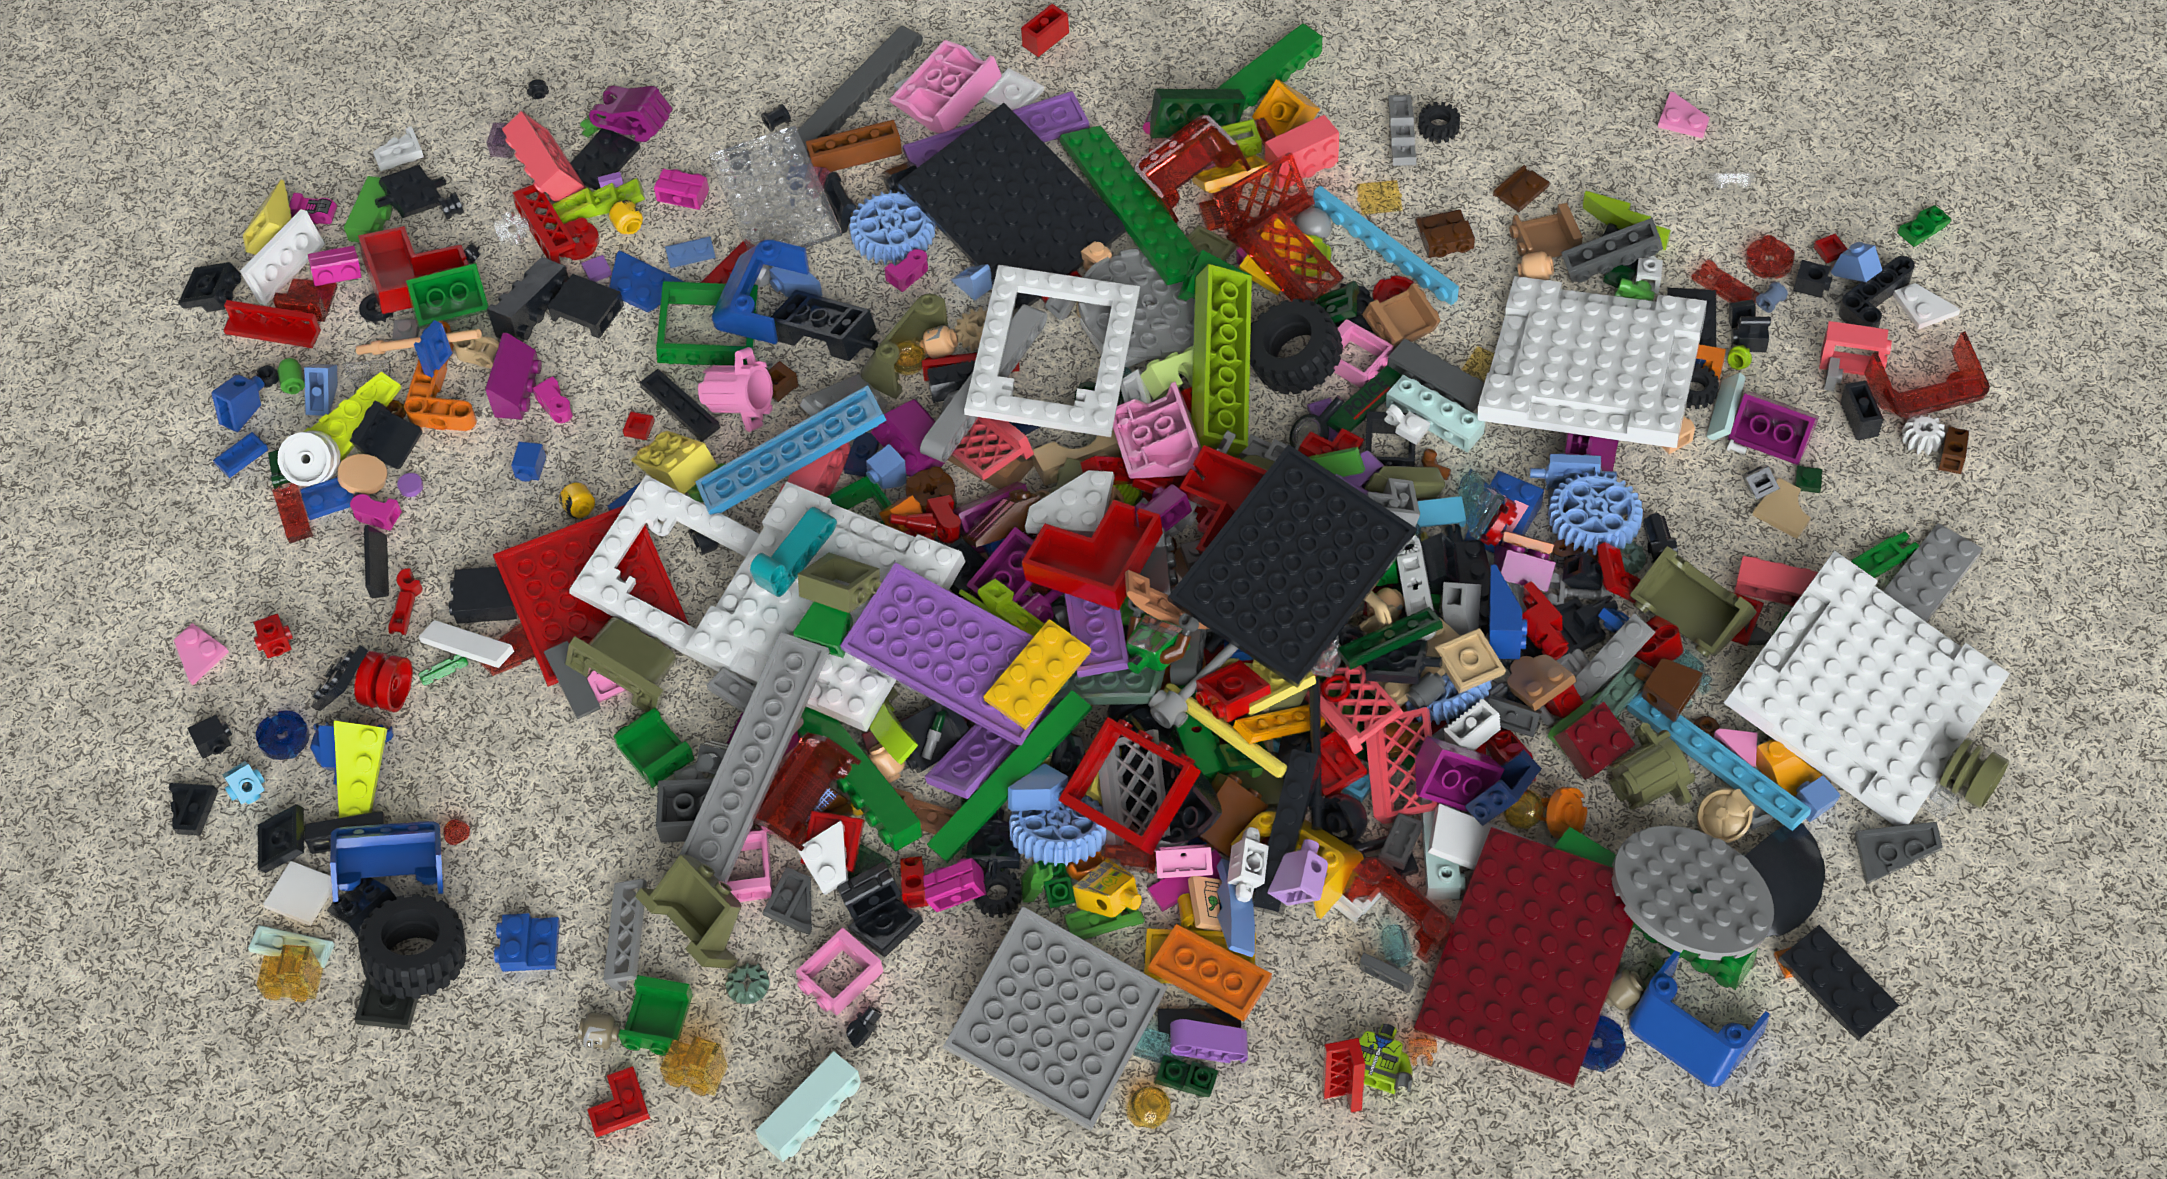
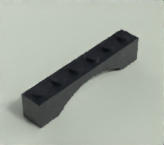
M1292 749L1268 843L1264 884L1257 887L1253 901V907L1257 911L1283 917L1286 904L1268 894V890L1283 856L1286 853L1297 850L1303 822L1316 788L1322 760L1317 754Z

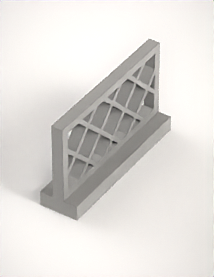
M1158 730L1145 731L1154 737L1152 742L1158 745ZM1122 737L1118 738L1099 770L1103 814L1128 829L1134 821L1140 826L1137 834L1143 836L1166 797L1162 761L1159 756L1150 751L1145 754L1139 749V745L1131 743L1132 741ZM1126 744L1131 749L1123 760L1120 757L1119 746ZM1136 753L1143 758L1137 770L1129 765ZM1149 763L1154 768V774L1150 780L1142 775ZM1126 769L1134 774L1128 786L1123 783V774ZM1139 779L1146 784L1140 796L1132 791ZM1151 790L1157 793V800L1153 807L1145 801ZM1129 795L1137 800L1131 812L1126 808V800ZM1142 805L1150 811L1144 822H1141L1136 817ZM1169 826L1165 831L1163 837L1170 836ZM1106 829L1107 847L1119 849L1131 847V843Z

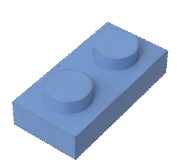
M710 236L665 246L670 268L716 258Z

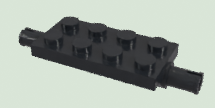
M1454 524V532L1452 525H1448L1445 528V533L1449 539L1456 543L1460 583L1481 585L1479 628L1486 636L1489 632L1490 567L1485 545L1479 539L1463 541L1460 525Z
M1611 595L1593 605L1582 604L1576 597L1556 607L1562 615L1561 633L1569 643L1567 644L1569 649L1563 656L1569 653L1572 654L1576 649L1584 651L1605 640L1606 633L1600 627V617L1598 615L1603 608L1618 610L1616 601L1610 602L1613 599ZM1526 635V649H1521L1520 657L1529 656L1534 658L1543 655L1541 653L1543 649L1535 647V644ZM1499 659L1504 668L1508 669L1511 673L1510 666L1516 659Z

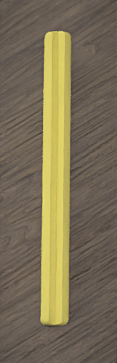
M1167 684L1163 691L1166 693L1173 691L1178 694L1181 689L1174 684ZM1191 696L1185 701L1188 706L1186 712L1276 778H1282L1287 771L1286 764L1258 744H1249L1233 726L1222 718L1216 719L1208 708L1202 707Z

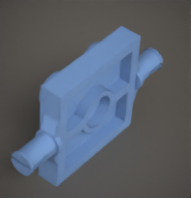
M1559 453L1550 454L1549 464L1545 469L1530 468V478H1544L1546 490H1548V488L1558 489L1559 484H1565L1567 478L1574 480L1576 474L1584 477L1585 472L1589 476H1594L1595 472H1597L1598 476L1603 477L1607 473V477L1612 479L1615 476L1617 477V471H1602L1601 456Z

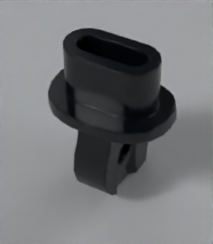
M869 1005L863 1013L858 1012L856 1014L858 1018L847 1027L846 1035L856 1049L862 1046L871 1036L872 1032L876 1030L877 1025L875 1023L883 1015L875 1007Z

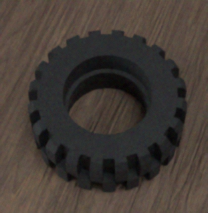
M1293 299L1292 302L1284 300L1280 302V305L1275 306L1274 304L1268 307L1269 310L1266 313L1262 312L1258 316L1259 320L1253 322L1250 335V365L1263 384L1267 385L1269 389L1279 391L1281 394H1289V392L1301 394L1303 390L1308 392L1313 390L1315 385H1322L1326 382L1325 378L1327 376L1331 377L1334 373V366L1339 365L1341 360L1340 354L1343 352L1342 337L1330 315L1321 305L1315 304L1314 301L1305 300L1304 302L1302 299ZM1303 335L1311 336L1306 347L1298 354L1287 358H1277L1281 348L1291 339Z
M412 894V897L397 896V900L383 902L381 908L376 907L369 914L370 918L367 917L363 921L362 929L358 934L359 953L366 979L370 980V984L375 989H381L382 993L388 996L395 994L396 998L406 999V997L420 999L421 995L428 994V996L436 994L438 989L441 988L443 990L448 987L450 980L454 981L459 976L460 969L465 965V955L467 954L462 920L459 919L455 909L449 908V904L443 900L436 901V897L427 895L425 898L421 897L420 894ZM411 938H425L435 942L427 950L414 955H401L390 951L398 943Z

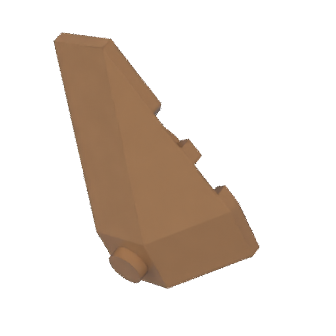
M983 442L973 443L972 447L982 446ZM959 444L957 448H965L966 444ZM1012 450L1002 451L1001 455L1007 454ZM987 452L985 457L994 456L995 452ZM970 454L969 458H978L979 454ZM953 455L949 457V462L980 478ZM1020 455L983 481L997 489L1017 481L1020 482L1034 466L1033 459L1030 457L1026 460ZM982 464L981 469L984 470L991 464Z

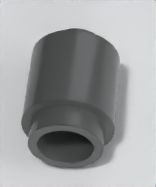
M1427 672L1420 678L1419 684H1413L1409 687L1410 691L1406 693V697L1416 709L1428 707L1446 692L1444 688L1446 683L1438 673L1432 674Z

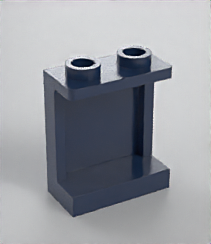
M1524 749L1501 765L1505 770L1499 781L1466 804L1465 808L1482 826L1518 802L1542 768Z

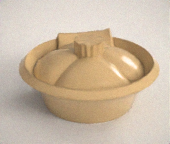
M1721 788L1714 790L1706 795L1698 806L1696 815L1698 828L1702 833L1721 839L1726 843L1733 842L1742 837L1750 827L1755 807L1742 793L1741 789Z

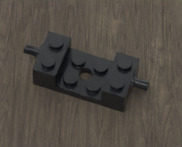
M795 290L771 316V318H774L778 342L795 346L803 336L826 342L831 357L849 362L862 348L875 351L878 347V341L871 339L877 332L870 309Z

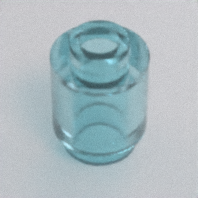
M1401 925L1385 927L1382 930L1381 936L1385 960L1395 963L1399 968L1406 966L1413 958L1407 932Z

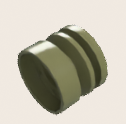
M1966 738L1961 746L1954 750L1947 761L1939 786L1947 789L1954 780L1955 783L1951 793L1956 795L1964 786L1967 787L1965 801L1982 809L2001 781L2009 765V760L1995 752H1992L1985 760L1981 759L1984 746L1980 744L1973 753H1970L1974 740Z

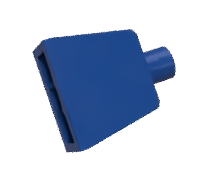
M235 375L213 390L211 394L218 423L238 433L261 406L259 391L265 386L263 380L258 376L248 379L241 375Z

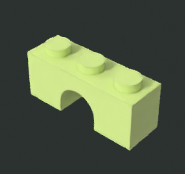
M1194 345L1184 350V353L1178 354V352H1174L1163 361L1155 359L1146 365L1147 369L1140 376L1153 400L1165 397L1171 383L1176 382L1178 388L1183 384L1178 373L1184 375L1192 386Z

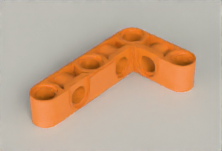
M441 321L440 323L443 324L445 333H452L450 325L447 322ZM450 342L449 344L453 351L454 345L453 342ZM448 359L439 370L435 369L433 371V377L424 374L421 363L418 360L404 404L409 421L419 427L437 430L468 431L474 428L477 419L471 403L464 400L436 398L437 393L441 391L447 373Z

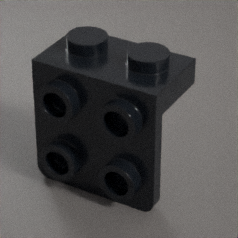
M374 401L372 406L366 410L360 425L353 431L350 442L361 453L377 457L384 464L394 469H400L423 431L419 426L392 414L382 403Z
M361 878V883L354 890L347 891L339 896V901L332 902L327 912L332 917L346 924L358 939L359 931L362 929L361 925L367 917L370 918L369 914L376 907L381 908L383 902L397 899L388 886L373 878Z

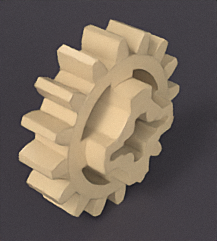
M979 307L977 312L970 309L969 315L962 313V319L956 320L955 333L958 343L962 342L963 348L970 346V351L972 352L979 348L987 311H983L982 307Z

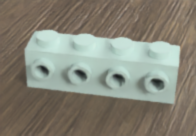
M1405 375L1401 376L1386 395V408L1395 405L1402 413H1408L1409 411L1416 413L1417 416L1430 422L1428 431L1467 453L1484 434L1485 421H1479L1477 413L1468 411L1457 402L1448 400L1437 391L1430 390L1421 385L1417 380L1410 379Z
M1421 797L1420 805L1432 803V800ZM1447 806V807H1450V808L1455 809V810H1457V811H1460V809H1457V808H1454V807H1451V806ZM1435 811L1421 813V821L1424 822L1422 838L1427 900L1460 899V891L1465 890V874H1460L1459 866L1462 865L1428 853Z
M833 1051L755 1130L759 1143L782 1162L788 1157L794 1156L806 1138L814 1136L820 1129L821 1123L828 1116H833L847 1097H851L857 1092L861 1083L858 1071Z

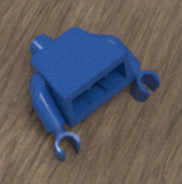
M326 722L325 726L315 723L313 725L315 733L310 749L322 768L334 771L333 785H337L334 726H330L328 722ZM392 726L387 730L385 743L393 738Z

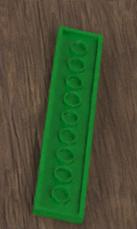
M1100 125L1060 135L1061 145L1109 209L1123 222L1127 233L1166 285L1183 282L1192 258L1198 251L1103 127Z

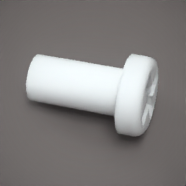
M1731 439L1726 450L1730 451L1731 449L1745 455L1747 448L1733 443L1734 440Z

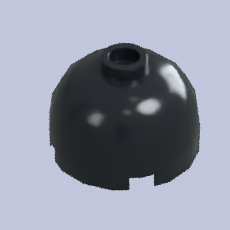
M1337 793L1326 797L1325 809L1322 810V830L1333 835L1332 832L1339 833L1346 829L1347 836H1333L1349 846L1357 842L1364 835L1368 824L1367 813L1362 803L1353 795L1346 793Z

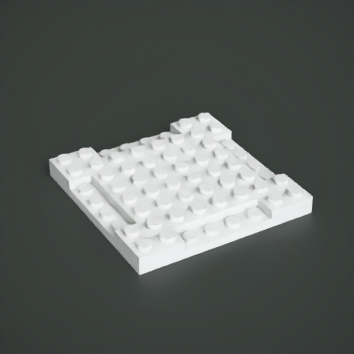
M1514 276L1490 372L1487 373L1480 397L1478 420L1677 448L1703 329L1707 301L1658 295L1657 302L1562 290V282Z
M786 482L762 521L764 528L716 607L710 606L685 648L690 657L720 670L724 667L741 679L757 685L780 632L794 636V630L814 601L799 597L798 577L781 597L773 595L756 584L750 572V565L759 553H764L771 557L805 513L812 507H816L837 520V524L832 535L805 568L830 552L880 568V581L882 583L896 562L949 591L964 565L965 559L961 551L919 534L913 537L836 506L827 497ZM837 579L834 580V582H837V583H840V584H843V585H846V586H848V585L850 584V583L843 582V581H840V580H837ZM871 598L850 613L853 618L852 627ZM846 652L844 658L829 654L806 707L867 732L896 679Z
M1834 551L1724 701V704L1774 740L1782 743L1788 750L1894 826L1908 825L1934 788L1954 750L1962 744L2010 673L1969 644L1965 643L1962 647L1878 589L1875 586L1878 580Z

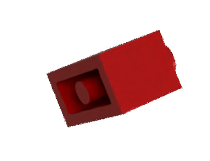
M1054 4L1049 5L1021 27L1022 47L1037 57L1041 56L1069 34L1068 14Z

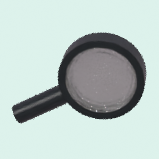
M1336 396L1320 416L1315 414L1301 416L1291 428L1289 436L1290 445L1296 448L1297 444H1301L1310 431L1328 440L1329 427L1327 422L1342 406L1344 400Z

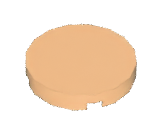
M355 454L341 461L338 467V482L349 493L355 494V492L370 495L377 493L386 484L387 468L377 457L368 454Z

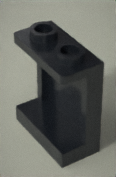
M572 274L563 283L561 290L555 298L550 300L548 310L552 321L556 322L559 317L589 328L591 336L600 339L623 308L624 303L620 291Z
M935 702L900 723L901 726L911 733L918 744L916 749L905 760L912 771L915 769L917 773H920L940 761L969 731L962 715ZM945 711L946 716L941 730L942 734L939 742L937 741L931 760L921 757L927 741V734L932 727L937 713Z

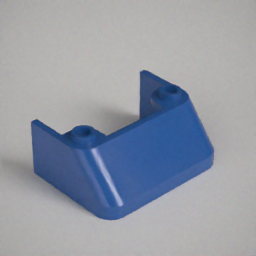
M763 240L739 256L712 313V321L714 327L719 331L777 344L778 338L774 318L753 313L755 303L749 295L764 264L806 275L809 273L806 248L775 240Z
M424 821L351 826L333 830L331 832L330 850L333 902L339 901V889L342 891L354 890L361 883V878L415 874L416 880L424 885L437 883L438 894H443L440 825L436 822Z
M1674 951L1649 982L1630 1016L1629 1029L1636 1037L1705 1085L1710 1087L1721 1086L1763 1035L1770 1013L1765 1011L1750 1031L1738 1023H1729L1723 1026L1719 1033H1716L1671 1002L1676 996L1678 989L1672 975L1676 971L1680 952Z

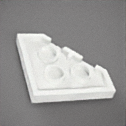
M1088 470L1030 506L1025 524L1026 533L1039 534L1046 523L1086 537H1092L1108 509L1114 482L1113 472Z

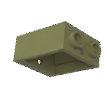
M830 552L798 573L799 597L847 613H851L872 598L881 585L880 568ZM837 579V580H840V581H843V582H847V583H850V584H849L848 586H846V585H843V584L834 582V580Z

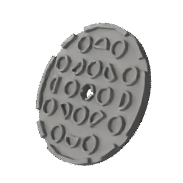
M1139 249L1120 251L1119 255L1113 256L1111 259L1106 257L1095 263L1084 275L1083 278L1140 286L1127 356L1143 359H1165L1174 352H1178V354L1184 353V350L1194 345L1195 299L1190 298L1184 301L1178 298L1183 282L1167 286L1145 255L1139 252ZM1150 301L1153 302L1154 305H1148L1146 307L1145 302ZM1078 302V309L1083 323L1092 335L1104 344L1111 306Z
M1655 826L1640 830L1628 837L1614 858L1612 864V884L1616 896H1620L1626 905L1624 908L1625 912L1649 936L1675 951L1682 953L1684 949L1697 953L1698 958L1708 960H1721L1724 956L1739 958L1758 948L1772 927L1774 905L1765 881L1745 856L1728 846L1721 839L1684 827ZM1695 888L1697 889L1696 894H1693L1688 890H1695Z

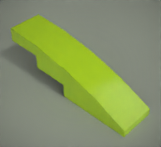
M635 178L619 187L610 183L593 192L587 187L552 204L563 224L578 218L586 219L607 214L612 206L619 201L629 200L636 204L645 200L641 182Z
M1589 191L1584 193L1582 208L1606 225L1613 223L1621 230L1651 218V216L1630 211L1631 203ZM1656 226L1663 250H1666L1671 230Z

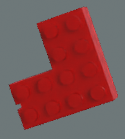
M405 226L358 235L361 256L382 314L412 308L406 280L469 265L461 244L415 254Z
M1203 445L1193 463L1194 467L1204 477V480L1194 470L1190 469L1179 487L1190 501L1216 511L1196 547L1200 554L1205 551L1267 472L1265 469Z
M1113 500L1091 538L1045 523L1022 560L1025 580L1118 611L1127 597L1125 572L1130 570L1140 574L1163 534L1160 514L1139 508L1137 510L1139 527H1137L1135 507Z

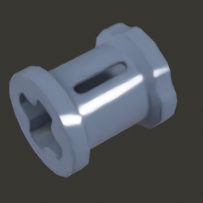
M1772 282L1765 293H1761L1756 297V303L1758 307L1767 313H1771L1775 309L1776 304L1787 298L1788 292L1779 282Z

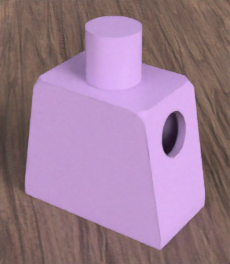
M1305 839L1300 851L1286 853L1283 856L1268 894L1287 906L1321 899L1328 862L1317 855L1319 848L1317 842Z

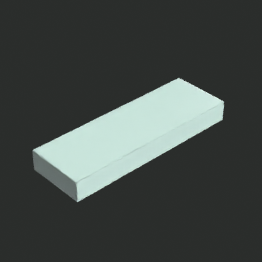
M1741 373L1721 381L1706 435L1710 440H1717L1731 434L1746 378Z
M258 925L248 949L250 952L325 968L335 944L329 940Z

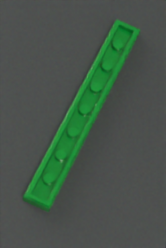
M1071 690L1025 739L1022 746H1018L927 843V846L948 863L1008 800V787L1038 768L1092 710V706Z

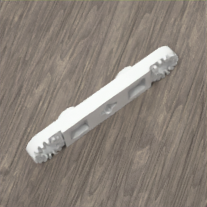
M1416 535L1408 543L1414 544L1413 550L1410 549L1407 552L1404 550L1397 557L1407 616L1427 607L1434 611L1422 545ZM1414 584H1418L1417 590H1413ZM1437 631L1427 636H1424L1418 640H1430L1435 636Z

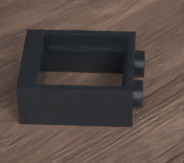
M1367 411L1365 451L1372 452V433L1396 434V426L1390 425L1384 420L1388 415L1386 412ZM1409 441L1408 458L1375 457L1384 466L1415 467L1416 444Z

